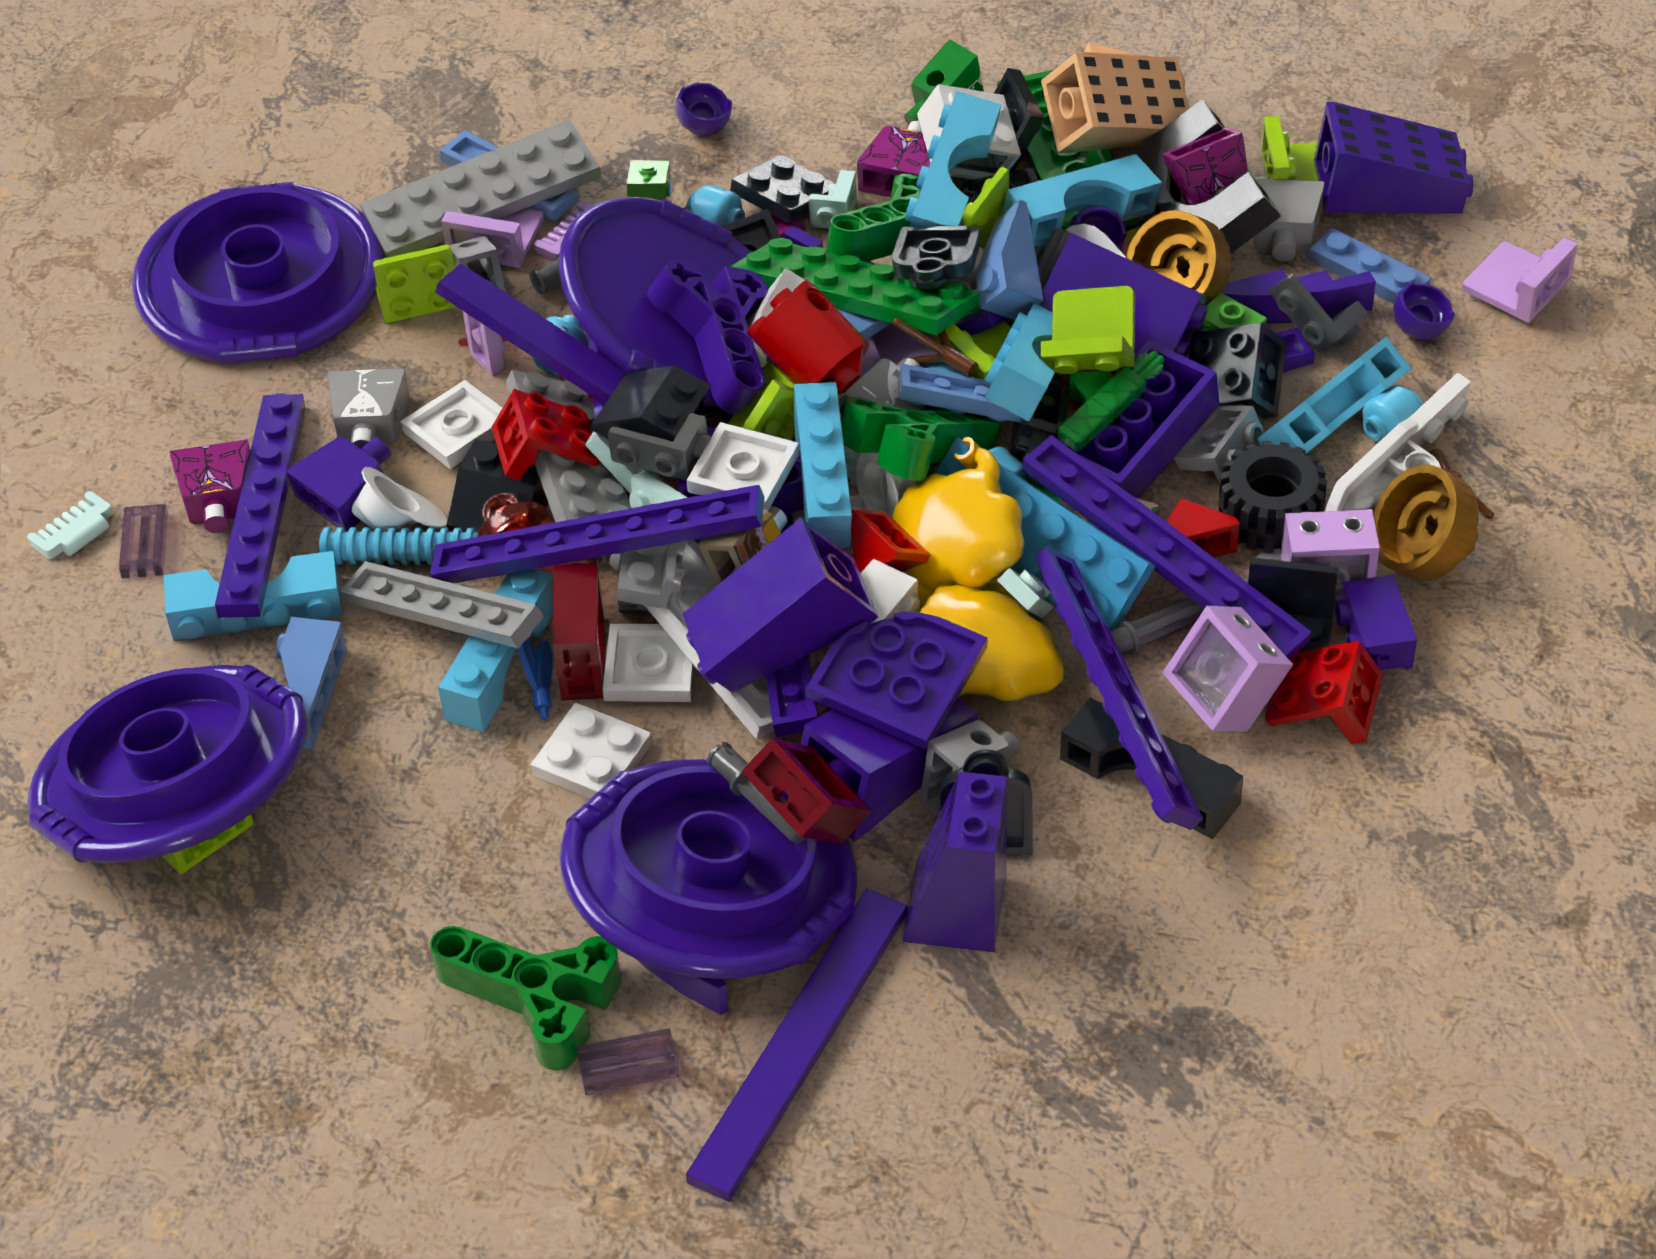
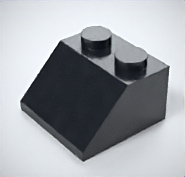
M676 366L626 373L592 423L590 430L608 439V432L614 426L673 442L690 413L699 415L711 385Z
M475 439L458 468L447 520L448 530L453 532L454 528H461L462 532H466L467 528H474L475 532H479L480 528H487L490 534L536 526L549 503L535 464L531 467L528 466L520 481L507 477L503 471L497 445Z

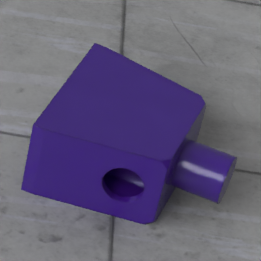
M337 437L286 470L296 498L337 528L344 527L345 531H349L351 527H355L361 521L352 513V505L366 484L362 475L363 468L371 467L383 473L381 464L391 456V452L387 445L377 437H374L361 449L344 437Z

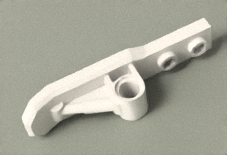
M1456 373L1413 415L1391 430L1336 482L1324 512L1375 509L1387 486L1405 470L1417 465H1433L1441 468L1438 460L1421 448V446L1426 441L1429 443L1434 442L1450 418L1455 421L1463 414L1469 403V400L1465 397L1471 381Z

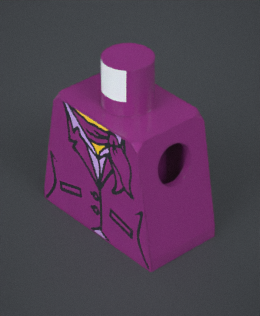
M919 121L910 122L906 129L890 125L883 127L857 161L858 191L891 197L893 182L896 176L900 174L919 176L922 166H930L931 163L930 159L927 158L928 152Z
M1229 126L1162 154L1163 160L1187 205H1196L1212 199L1248 172L1243 134Z
M248 439L170 451V458L189 522L193 524L204 523L205 529L211 533H221L228 529L229 519L235 518L250 455Z

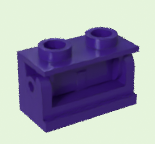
M1394 575L1343 582L1341 600L1335 602V615L1338 625L1345 626L1346 643L1360 640L1380 670L1404 667V669L1413 668L1417 638Z

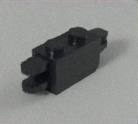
M1054 373L1030 421L1021 418L1020 423L1014 422L1010 453L1015 458L1020 459L1022 465L1023 459L1051 435L1058 439V427L1062 422H1065L1067 417L1069 383L1060 381L1057 373Z

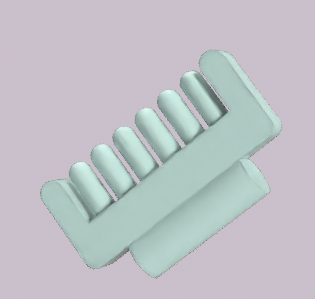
M92 491L86 492L84 495L86 502L83 500L78 502L80 509L72 506L70 508L71 514L68 512L62 513L63 520L55 518L53 521L54 525H46V531L41 529L37 534L29 533L27 538L30 546L47 559H53L63 551L66 555L72 556L110 528L107 519L113 515L110 504Z

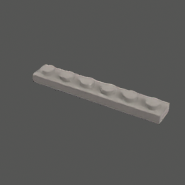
M367 561L361 565L340 590L347 603L518 649L531 636L532 631L544 618L536 604Z

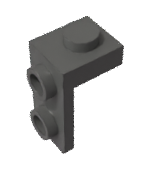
M1290 274L1269 290V294L1276 301L1278 307L1288 315L1302 332L1305 340L1318 353L1336 341H1339L1342 345L1360 331L1356 324L1368 313L1360 302L1356 301L1331 319L1294 274Z
M693 413L688 415L673 442L614 426L608 432L612 461L682 480L688 479L711 439V436L707 433L706 417Z

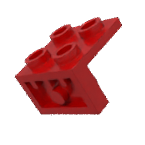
M513 389L492 425L505 476L520 481L528 466L531 467L536 462L539 449L597 467L600 463L599 459L585 445L593 433L590 430L591 425L588 415L575 405L567 404L565 406L550 401L536 392L526 393Z
M1360 640L1298 652L1290 659L1293 666L1270 698L1265 716L1267 723L1270 726L1331 716L1335 726L1341 729L1351 744L1367 741L1383 673Z

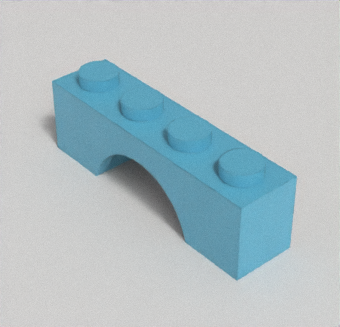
M956 91L952 105H944L938 127L943 128L941 136L933 135L927 158L932 159L929 167L922 166L917 180L916 189L921 190L918 199L911 197L907 207L905 220L911 222L910 227L963 226L962 217L968 205L969 197L954 185L949 172L965 160L987 157L997 129L1001 104Z
M1135 154L1008 189L1002 214L1019 200L1026 201L1035 247L1046 244L1053 230L1062 228L1066 214L1082 210L1087 206L1103 205L1116 212L1122 221L1154 213L1162 182Z
M1033 303L1028 315L1019 312L984 381L991 384L985 399L1027 421H1030L1055 373L1041 358V341L1052 340L1053 312Z
M1385 337L1256 440L1260 445L1266 441H1271L1274 445H1280V442L1289 443V447L1294 449L1300 447L1306 450V454L1342 423L1363 408L1367 401L1381 394L1412 368L1390 340Z
M836 382L794 384L793 420L796 442L799 443L804 521L837 546L850 547L852 514Z
M334 551L291 557L284 571L268 582L261 617L217 618L215 601L220 583L212 578L207 569L164 575L165 614L173 641L282 626L288 624L291 617L324 620L343 616L340 577Z
M536 569L508 573L495 594L536 604L544 618L532 631L531 636L540 638L553 617V574ZM469 636L438 686L444 720L484 732L503 701L506 674L517 648Z

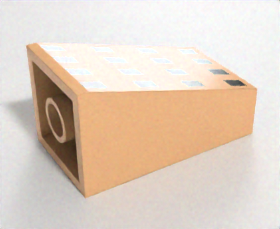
M1077 52L1041 80L1057 153L1140 146L1189 109L1185 92V78L1180 71L1178 58Z

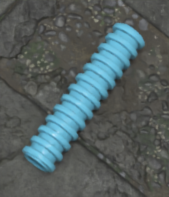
M325 527L320 534L319 551H334L337 565H343L345 561H349L350 565H356L358 561H362V563L365 561L370 563L375 561L378 565H382L384 561H388L389 565H395L397 561H401L402 565H409L410 561H414L415 565H422L423 561H427L428 565H432L436 544L490 535L487 528H480L479 532H475L474 528H467L466 532H462L461 528H454L453 532H449L448 528H441L440 532H436L435 528H428L427 532H423L422 528H415L414 532H410L409 528H402L401 532H397L396 528H389L388 532H384L382 527H378L375 529V532H371L369 527H365L362 529V532H358L356 527H351L349 531H345L344 527H338L336 531H332L331 527Z

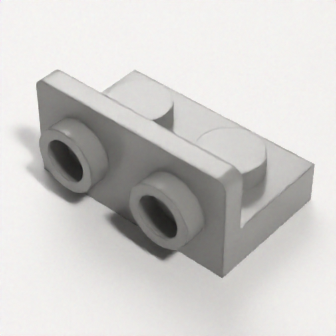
M1218 405L1174 457L1179 470L1214 471L1220 484L1223 465L1226 460H1231V455L1237 450L1244 452L1245 446L1250 444L1261 446L1256 439L1265 432L1254 407Z
M686 541L621 553L615 600L667 609L671 592L679 593L683 568L676 567V562H682Z

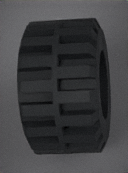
M1271 441L1262 442L1261 446L1247 445L1244 452L1237 450L1231 455V460H1226L1220 477L1218 511L1237 518L1239 522L1238 544L1244 542L1246 543V548L1254 551L1256 548L1264 549V553H1273V549H1280L1282 551L1285 514L1324 512L1327 489L1326 473L1323 466H1318V460L1313 455L1306 456V450L1300 447L1291 448L1289 443L1280 442V445H1274Z

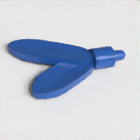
M528 638L519 649L517 648L530 686L533 689L534 709L540 712L542 720H546L549 717L548 709L552 707L549 691L553 667L552 652L548 641L545 640L537 645L535 657Z

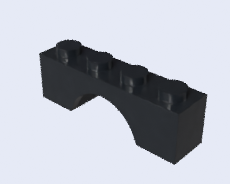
M1090 697L1061 731L1060 760L1096 779L1115 771L1135 770L1136 768L1130 753L1121 745L1118 739L1120 732L1114 720L1105 712L1101 702ZM1161 734L1203 817V820L1192 829L1213 839L1241 804L1243 775L1237 773L1226 764H1219L1198 753L1193 747L1187 744H1180Z

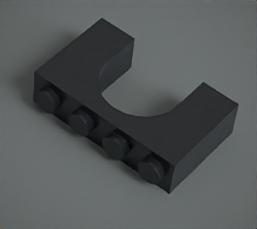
M1201 99L1128 156L1136 154L1162 182L1154 209L1157 214H1160L1161 211H1185L1214 223L1225 235V239L1230 247V254H1232L1279 219L1281 215L1267 192L1249 172L1206 202L1196 205L1184 204V198L1163 160L1162 154L1226 128L1216 113Z

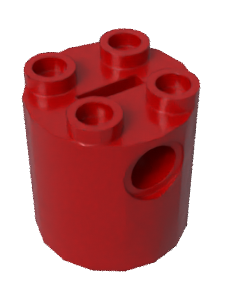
M808 279L800 283L793 292L787 287L778 293L770 303V306L773 308L771 313L767 317H760L747 331V334L793 384L836 382L838 396L844 394L861 378L863 374L861 371L862 358L870 347L869 342Z

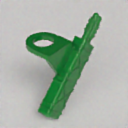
M1152 351L1150 354H1140V358L1137 357L1136 362L1134 361L1132 370L1125 366L1115 376L1113 375V378L1111 371L1076 372L1070 374V397L1074 401L1084 404L1058 427V439L1076 452L1085 448L1105 427H1108L1121 412L1141 396L1146 390L1145 379H1154L1155 375H1159V372L1163 371L1162 368L1164 366L1162 363L1165 360L1164 357L1158 356L1156 351Z

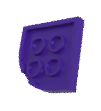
M893 613V618L879 620L870 624L866 620L848 630L832 645L806 686V697L927 750L929 741L934 739L986 651L988 637L946 619L924 613Z

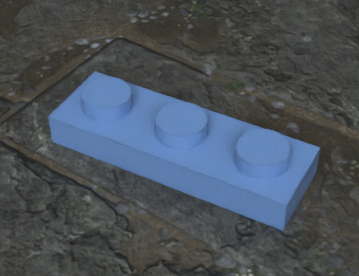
M1331 228L1309 250V261L1342 278L1370 271L1376 281L1375 295L1393 304L1398 292L1409 282L1414 284L1427 283L1430 285L1431 277L1334 228Z
M901 363L898 374L899 399L906 400L917 406L927 404L947 408L949 411L958 414L968 412L987 416L994 421L1003 422L1008 420L1020 423L1021 417L985 399L991 384L984 381V379Z

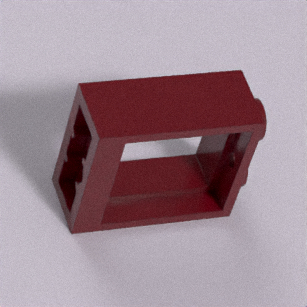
M597 563L554 565L553 651L561 701L604 698L605 617Z
M772 738L741 771L802 838L842 844L872 812L813 747ZM786 791L788 793V800L782 802L780 796Z

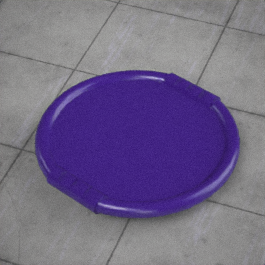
M294 182L220 189L219 192L184 207L167 219L151 235L142 248L134 267L132 278L133 298L140 317L158 338L177 350L194 357L221 362L222 365L298 357L300 353L313 349L336 337L355 322L366 310L376 295L377 283L373 262L384 259V252L364 214L356 206L331 192L306 185L294 184Z
M622 197L592 205L571 222L560 246L559 274L566 300L580 326L596 346L617 366L623 369L624 374L676 366L708 383L695 339L668 313L657 309L650 302L647 291L671 259L701 262L706 281L710 286L725 266L731 267L745 258L751 251L736 239L731 231L668 200ZM709 389L703 406L719 407L713 399L711 389Z
M213 665L174 669L129 683L94 704L68 727L47 750L35 770L28 791L30 826L78 862L126 863L142 861L172 854L204 842L231 828L253 813L281 787L291 774L301 756L307 736V716L302 696L252 665Z
M704 759L663 761L619 772L566 820V829L560 846L561 875L566 892L572 904L587 924L609 944L623 953L653 967L676 974L711 979H738L769 974L795 964H803L855 909L854 902L858 885L857 867L848 839L840 844L806 838L804 842L795 844L774 826L743 795H735L730 790V783ZM785 791L781 796L787 801L788 793Z

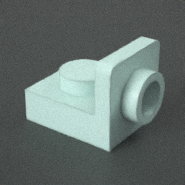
M840 170L836 185H830L828 195H810L809 212L812 227L829 229L832 217L855 210L857 204L855 171Z

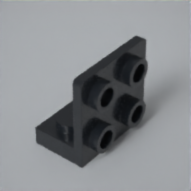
M1262 323L1192 334L1189 359L1217 372L1219 405L1243 404L1244 406H1253L1256 414L1263 419L1277 417L1287 341Z
M1251 558L1248 584L1312 632L1310 642L1299 652L1328 647L1330 645L1338 568L1320 564Z

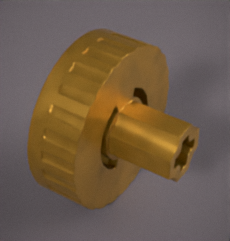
M1178 210L1160 213L1144 223L1134 235L1126 255L1127 259L1202 293L1207 298L1205 306L1226 288L1232 262L1230 247L1225 239V235L1214 223L1191 213ZM1179 245L1187 246L1176 249L1173 253H1171L1170 257L1167 260L1166 268H1164L1165 260L1172 249Z
M1417 465L1399 474L1382 493L1373 514L1379 543V561L1387 568L1418 581L1438 579L1452 571L1463 558L1475 550V543L1479 537L1477 530L1479 505L1472 487L1464 479L1433 465ZM1442 502L1447 503L1444 508L1440 507ZM1434 503L1437 504V505H1439V506H1432V507L1428 508L1429 506H1431V505L1434 504Z

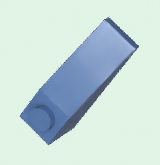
M1019 200L995 220L975 274L980 308L1016 320L1019 312L1025 315L1029 313L1033 303L1039 305L1044 301L1027 202Z
M291 617L286 632L281 633L278 637L276 655L278 659H282L289 688L302 696L307 716V736L304 749L313 750L347 652L341 622Z

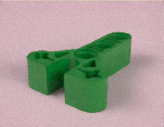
M900 174L896 176L893 182L890 201L832 217L826 252L839 256H856L862 262H869L892 255L901 227H910L911 222L905 220V215L911 197L918 199L921 190L916 189L919 176L913 174Z
M848 397L846 399L841 419L843 445L857 453L878 452L879 455L876 463L878 466L895 476L912 481L925 480L930 464L943 461L956 437L960 439L969 437L981 448H985L988 451L994 448L1001 422L994 421L983 415L968 412L958 414L949 410L914 411L881 404L862 397Z
M448 926L438 930L430 941L435 973L439 981L451 988L522 1014L533 1034L538 1061L542 1066L551 1070L565 1069L572 1065L591 1036L586 1009L567 1001L579 1000L606 1010L622 981L617 948L609 944L601 936L590 937L582 941L578 947L540 955L529 953L457 926Z

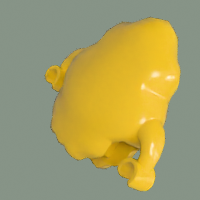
M965 437L962 442L970 450L965 455H954L966 469L948 476L933 474L925 480L910 486L896 505L891 517L931 554L927 563L906 570L907 575L918 581L920 608L925 606L927 599L934 594L939 586L963 585L977 589L984 587L996 575L1011 568L1023 554L1025 543L1021 529L1023 517L1021 507L1016 499L1002 493L999 484L1000 466L997 459L991 452L981 448L969 437Z
M999 574L980 589L963 585L939 586L934 594L927 599L925 606L919 613L946 619L988 637V647L959 696L963 694L971 696L987 695L1001 701L1020 700L1029 695L1048 693L1057 688L1063 681L1064 662L1056 648L1055 636L1044 623L1032 618L1024 606L997 581Z

